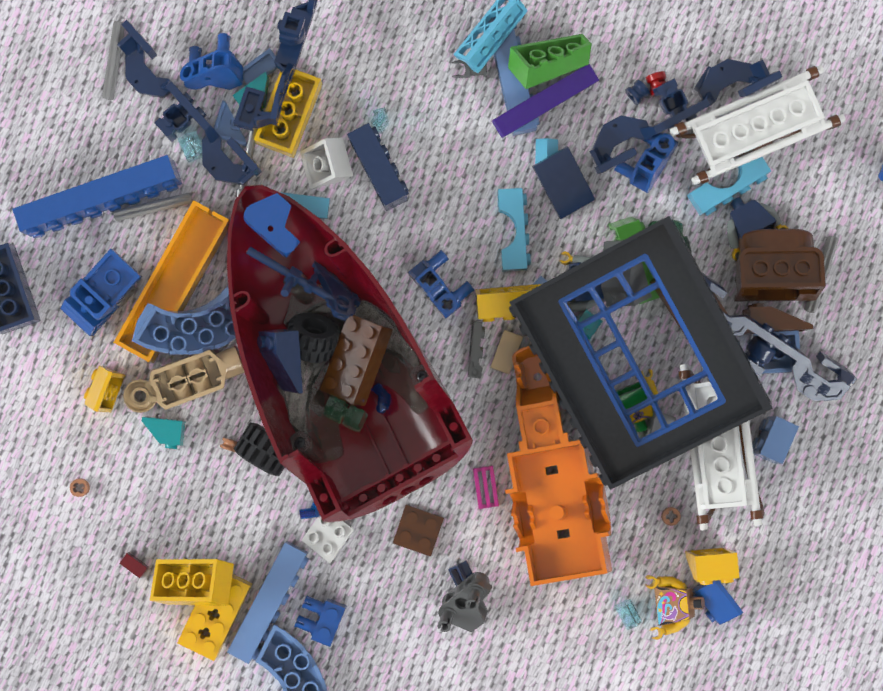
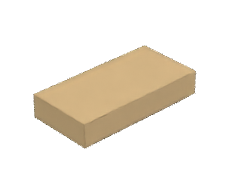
M504 330L490 368L510 374L513 366L512 356L519 349L523 336Z

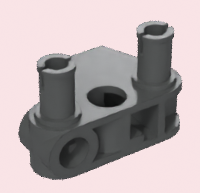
M474 572L443 597L442 605L438 611L440 620L437 627L438 629L441 628L440 631L448 632L452 624L473 632L484 624L488 610L483 599L492 589L486 574Z

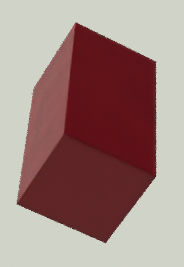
M130 552L126 553L119 563L138 578H142L149 566Z

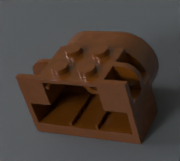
M759 229L743 234L742 238H739L740 256L735 266L737 293L734 297V302L816 301L826 287L824 256L820 249L814 247V239L811 232L803 229Z

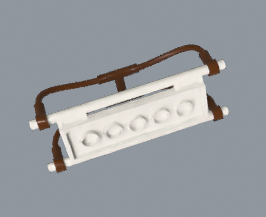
M821 65L818 67L812 66L806 69V72L688 122L675 124V127L670 129L671 135L684 139L697 138L710 167L707 171L703 170L696 173V176L691 178L693 185H702L709 182V179L824 130L841 126V123L846 121L843 114H835L828 117L827 121L824 120V114L809 81L818 78L820 74L824 73L823 67ZM693 129L694 133L686 134L687 130Z
M688 364L680 365V371H678L679 380L683 381L695 375L691 370H688ZM698 380L695 384L685 387L696 410L718 399L710 382L701 383ZM684 402L686 415H688L689 410ZM747 421L690 450L698 509L696 518L697 524L700 525V530L708 529V523H710L716 508L747 505L752 506L750 515L754 526L762 525L765 512L758 493L750 424ZM744 466H745V470H746V474H747L748 479H745Z

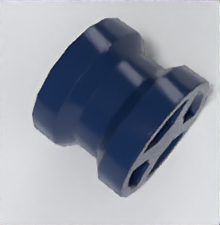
M639 79L634 82L632 87L625 89L627 96L636 105L641 103V99L647 98L650 95L646 85Z

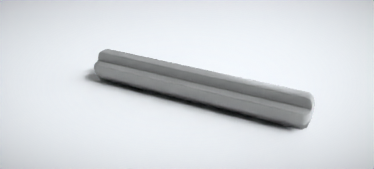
M114 21L102 93V97L107 100H113L115 97L121 49L117 44L123 39L125 31L121 21Z
M184 193L115 210L113 212L116 221L138 217L191 204L193 199L191 193Z
M834 236L827 237L822 252L824 256L825 282L839 241ZM821 294L816 301H807L804 310L809 313H815Z

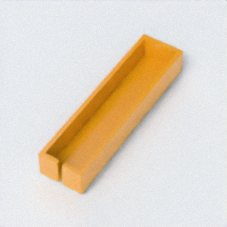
M193 200L113 343L147 362H155L160 352L145 348L132 341L138 318L147 303L168 311H183L228 232L229 219L214 211L212 212L209 208Z

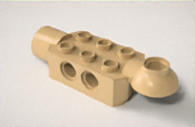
M236 346L218 353L209 349L203 353L193 354L153 369L150 373L149 381L139 379L127 385L123 394L124 403L130 410L138 413L149 411L156 402L167 410L223 389L226 379L245 373ZM139 390L146 394V399L143 401L138 400L135 396V393Z

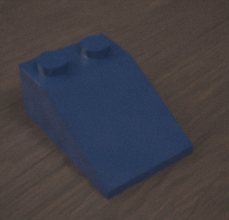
M288 329L258 331L257 345L260 348V353L281 390L298 394L303 393L299 331Z

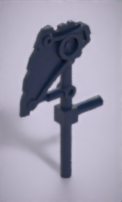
M249 247L246 253L285 276L284 281L286 283L281 290L283 297H287L292 287L299 284L305 292H313L325 299L328 308H331L333 316L345 321L355 314L356 307L358 308L361 303L357 294L351 291L343 281L341 282L336 275L329 272L316 261L312 265L315 273L307 280L301 276L302 271L293 266L291 269H288L252 247ZM317 280L320 281L323 289L317 286Z

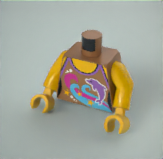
M647 575L645 577L646 579H653L652 584H645V586L655 590L658 626H661V628H650L649 631L658 630V635L652 637V639L658 640L663 634L669 635L679 632L689 624L691 618L695 617V610L704 609V598L693 597L692 588L687 587L679 579L673 576H658L655 578L652 575Z

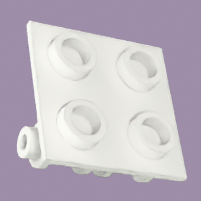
M319 515L301 541L327 562L331 563L354 529L344 521L324 522Z

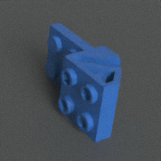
M110 248L92 270L70 290V296L64 300L60 309L86 334L94 336L120 307L117 304L142 276L114 249Z

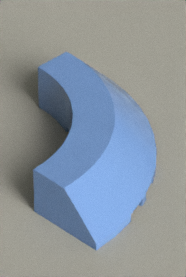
M228 284L215 299L192 310L168 311L147 303L137 320L132 341L156 352L173 355L199 354L209 349H218L229 344L236 336L230 310Z
M274 624L255 662L267 669L279 681L283 691H327L321 671L306 648L291 634Z

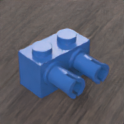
M307 595L302 608L318 613L320 618L315 622L299 615L294 627L311 633V640L330 647L347 606L329 598L323 603Z

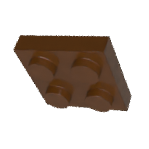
M405 505L393 544L431 557L444 517Z

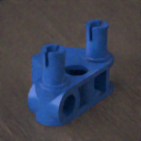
M227 33L218 34L217 50L202 57V48L198 46H191L189 48V62L182 67L180 72V79L184 81L186 88L197 90L210 85L231 90L243 85V66L230 51V35ZM206 60H212V64H206Z
M660 132L642 140L650 144V148L643 152L635 168L623 162L615 167V172L629 178L630 184L649 193L678 145V141L674 140L667 133L663 134ZM668 143L669 147L662 149L660 144ZM646 164L652 167L653 171L646 168Z
M276 193L248 206L244 212V221L276 251L287 258L300 244V241L285 228L291 205ZM269 226H272V227H273V231H272V232L268 231L267 228H268Z
M440 250L430 260H422L408 274L443 317L447 319L461 307V301L475 290L466 281L454 292L449 291L435 271L449 260L446 254ZM430 274L436 280L431 286L426 282H421ZM444 300L452 301V308L450 310L442 307Z

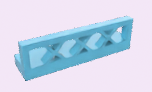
M496 0L453 55L457 59L466 62L474 72L479 73L528 10L520 0H508L507 5L502 8L501 6L506 0ZM496 17L493 22L488 23L491 18ZM483 32V35L480 38L476 39V37ZM471 48V50L468 52V54H467L466 56H464L463 53H464L467 49Z

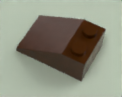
M754 303L748 305L747 309L742 310V315H748L761 324L764 322L774 328L773 332L796 330L803 332L814 329L813 324L774 307H764V303ZM747 329L744 334H755V333H753L752 331H750L749 329Z

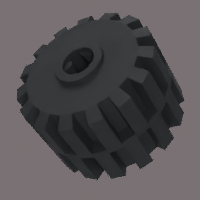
M250 422L234 447L235 452L264 472L280 476L285 467L280 464L265 428L257 423Z

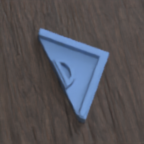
M222 100L214 130L220 135L222 140L228 141L232 137L239 145L246 147L247 142L240 128L234 126L235 119L226 101Z

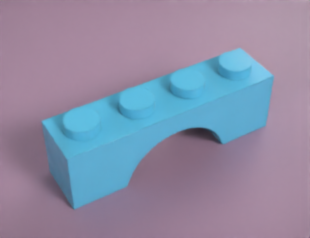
M763 157L739 166L738 178L731 187L717 188L709 183H705L689 193L687 197L699 216L704 213L706 216L717 210L715 206L718 204L726 205L734 200L732 196L739 192L742 195L750 190L749 185L756 182L758 185L768 179L766 175L771 170Z
M522 188L498 189V210L500 213L507 215L513 221L516 228L514 241L501 251L502 272L527 270V265H531L530 253H526V245H529V233H525V225H528V213H524V205H527V195L523 193Z

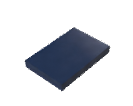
M568 146L532 166L560 219L596 200Z

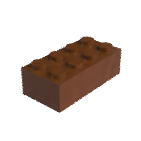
M355 314L347 318L320 390L353 405L365 406L393 329Z

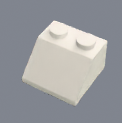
M343 137L325 138L300 151L310 190L338 183L353 176Z

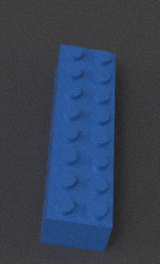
M165 155L15 207L12 210L19 231L30 237L40 238L45 235L46 231L52 230L56 232L64 229L66 224L77 225L89 216L90 218H97L102 216L104 211L114 212L121 209V205L127 203L129 205L141 202V198H155L160 195L159 192L175 191L178 189V185L182 184L175 161L169 155Z

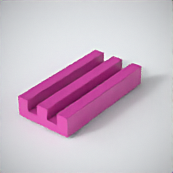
M493 466L474 468L473 473L479 509L499 506ZM489 470L494 503H490L486 471ZM478 472H482L486 504H482Z

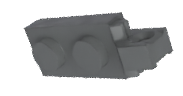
M474 321L471 327L468 377L481 378L483 370L479 359L483 357V347H480L481 339H484L485 327L479 321Z

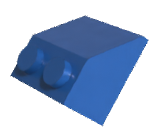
M713 580V584L710 585L698 584L692 589L695 594L693 597L704 598L707 610L705 615L712 623L716 621V623L721 625L744 613L719 580Z

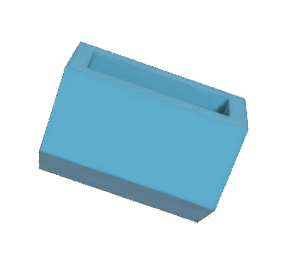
M536 139L535 164L558 151L557 139Z

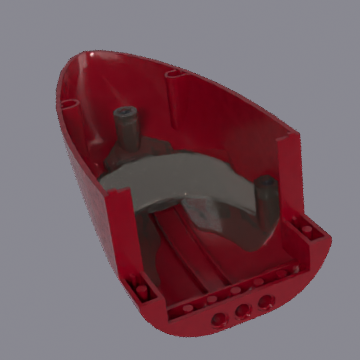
M264 185L245 186L235 199L228 228L227 277L230 310L237 346L258 413L280 464L307 485L322 521L340 522L370 514L394 503L449 471L467 454L472 446L473 439L450 395L391 299L352 249L320 218L291 197ZM276 193L291 205L285 228L300 241V244L287 258L276 251L244 221V212L248 206ZM269 226V227L267 228L268 231H270V232L273 231V227H272V226ZM249 247L256 249L288 269H291L292 266L303 272L301 276L307 280L315 273L312 267L314 261L318 262L358 295L361 303L358 308L356 307L355 315L393 329L365 406L353 405L320 390L332 358L321 363L301 360L303 393L298 394L281 390L260 353V348L257 345L258 331L288 329L289 321L294 315L311 312L332 319L338 325V329H340V337L345 320L334 317L331 308H328L325 299L313 292H305L299 284L292 287L287 297H283L281 290L286 283L284 281L285 276L246 254ZM317 280V286L323 289L320 281Z

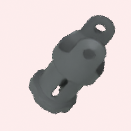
M461 60L451 62L453 64L462 63L466 69L463 75H453L452 77L470 78L471 76L479 75L487 77V63L479 73H476L466 62Z

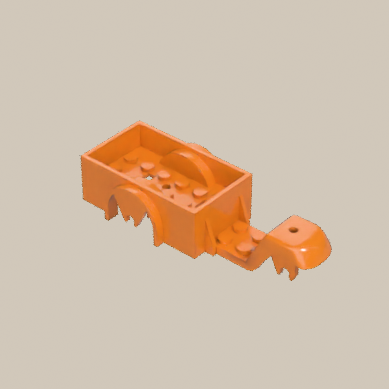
M529 346L523 347L512 356L517 383L516 409L522 441L518 442L520 451L507 453L513 488L505 490V493L509 494L513 501L511 516L514 519L513 527L520 539L516 552H525L531 586L607 574L613 571L606 536L611 535V520L604 485L599 477L600 474H594L593 465L589 458L591 454L588 448L584 449L580 440L572 441L569 433H564L558 403L559 394L558 392H553L549 384L551 379L548 373L544 374L539 365L541 360L538 355H534ZM536 373H540L542 376L539 381H536L534 378ZM557 465L558 473L547 475L545 467ZM569 529L570 537L558 539L557 531Z

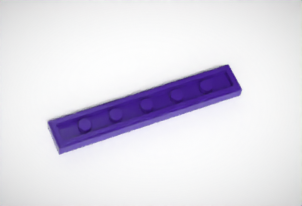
M590 64L584 66L493 119L492 123L501 138H504L592 86L599 79Z

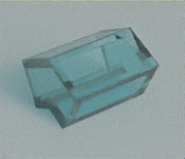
M385 107L373 110L374 118L371 120V126H375L381 134L389 125Z
M196 131L186 133L178 138V142L189 163L202 158V143Z
M631 599L624 600L614 606L626 630L637 627L642 622Z

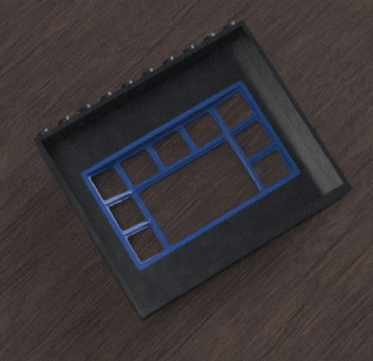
M671 216L656 222L509 302L511 304L509 307L511 314L514 318L517 317L521 323L519 325L520 331L524 337L528 336L531 342L529 347L532 353L538 355L541 360L539 363L541 370L544 374L548 373L551 379L549 384L553 392H558L561 398L559 403L562 409L570 414L571 418L569 421L574 430L578 429L581 435L579 440L583 448H588L591 454L589 458L592 465L600 470L601 474L599 477L604 486L608 485L610 490L773 409L766 391ZM641 262H645L656 282L634 293L622 273ZM613 277H617L628 297L610 307H606L595 287ZM660 288L703 367V371L654 395L610 314ZM588 291L599 307L600 312L579 322L567 302ZM604 317L616 341L595 351L583 328ZM620 347L632 370L610 380L599 360V356ZM636 376L647 399L626 409L614 386ZM704 377H708L718 399L696 410L685 387ZM679 391L689 410V414L667 424L658 401ZM651 405L661 428L643 438H639L630 415Z

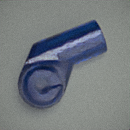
M377 383L372 388V391L379 397L376 410L379 413H385L390 407L391 395L380 383Z
M314 502L310 508L299 510L301 520L320 516Z

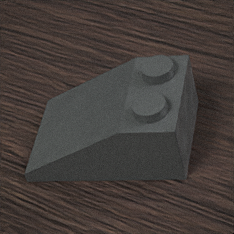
M623 240L604 242L603 251ZM642 262L622 273L634 293L649 286ZM613 277L601 284L607 307L628 297L617 277ZM651 292L625 306H636L652 297Z

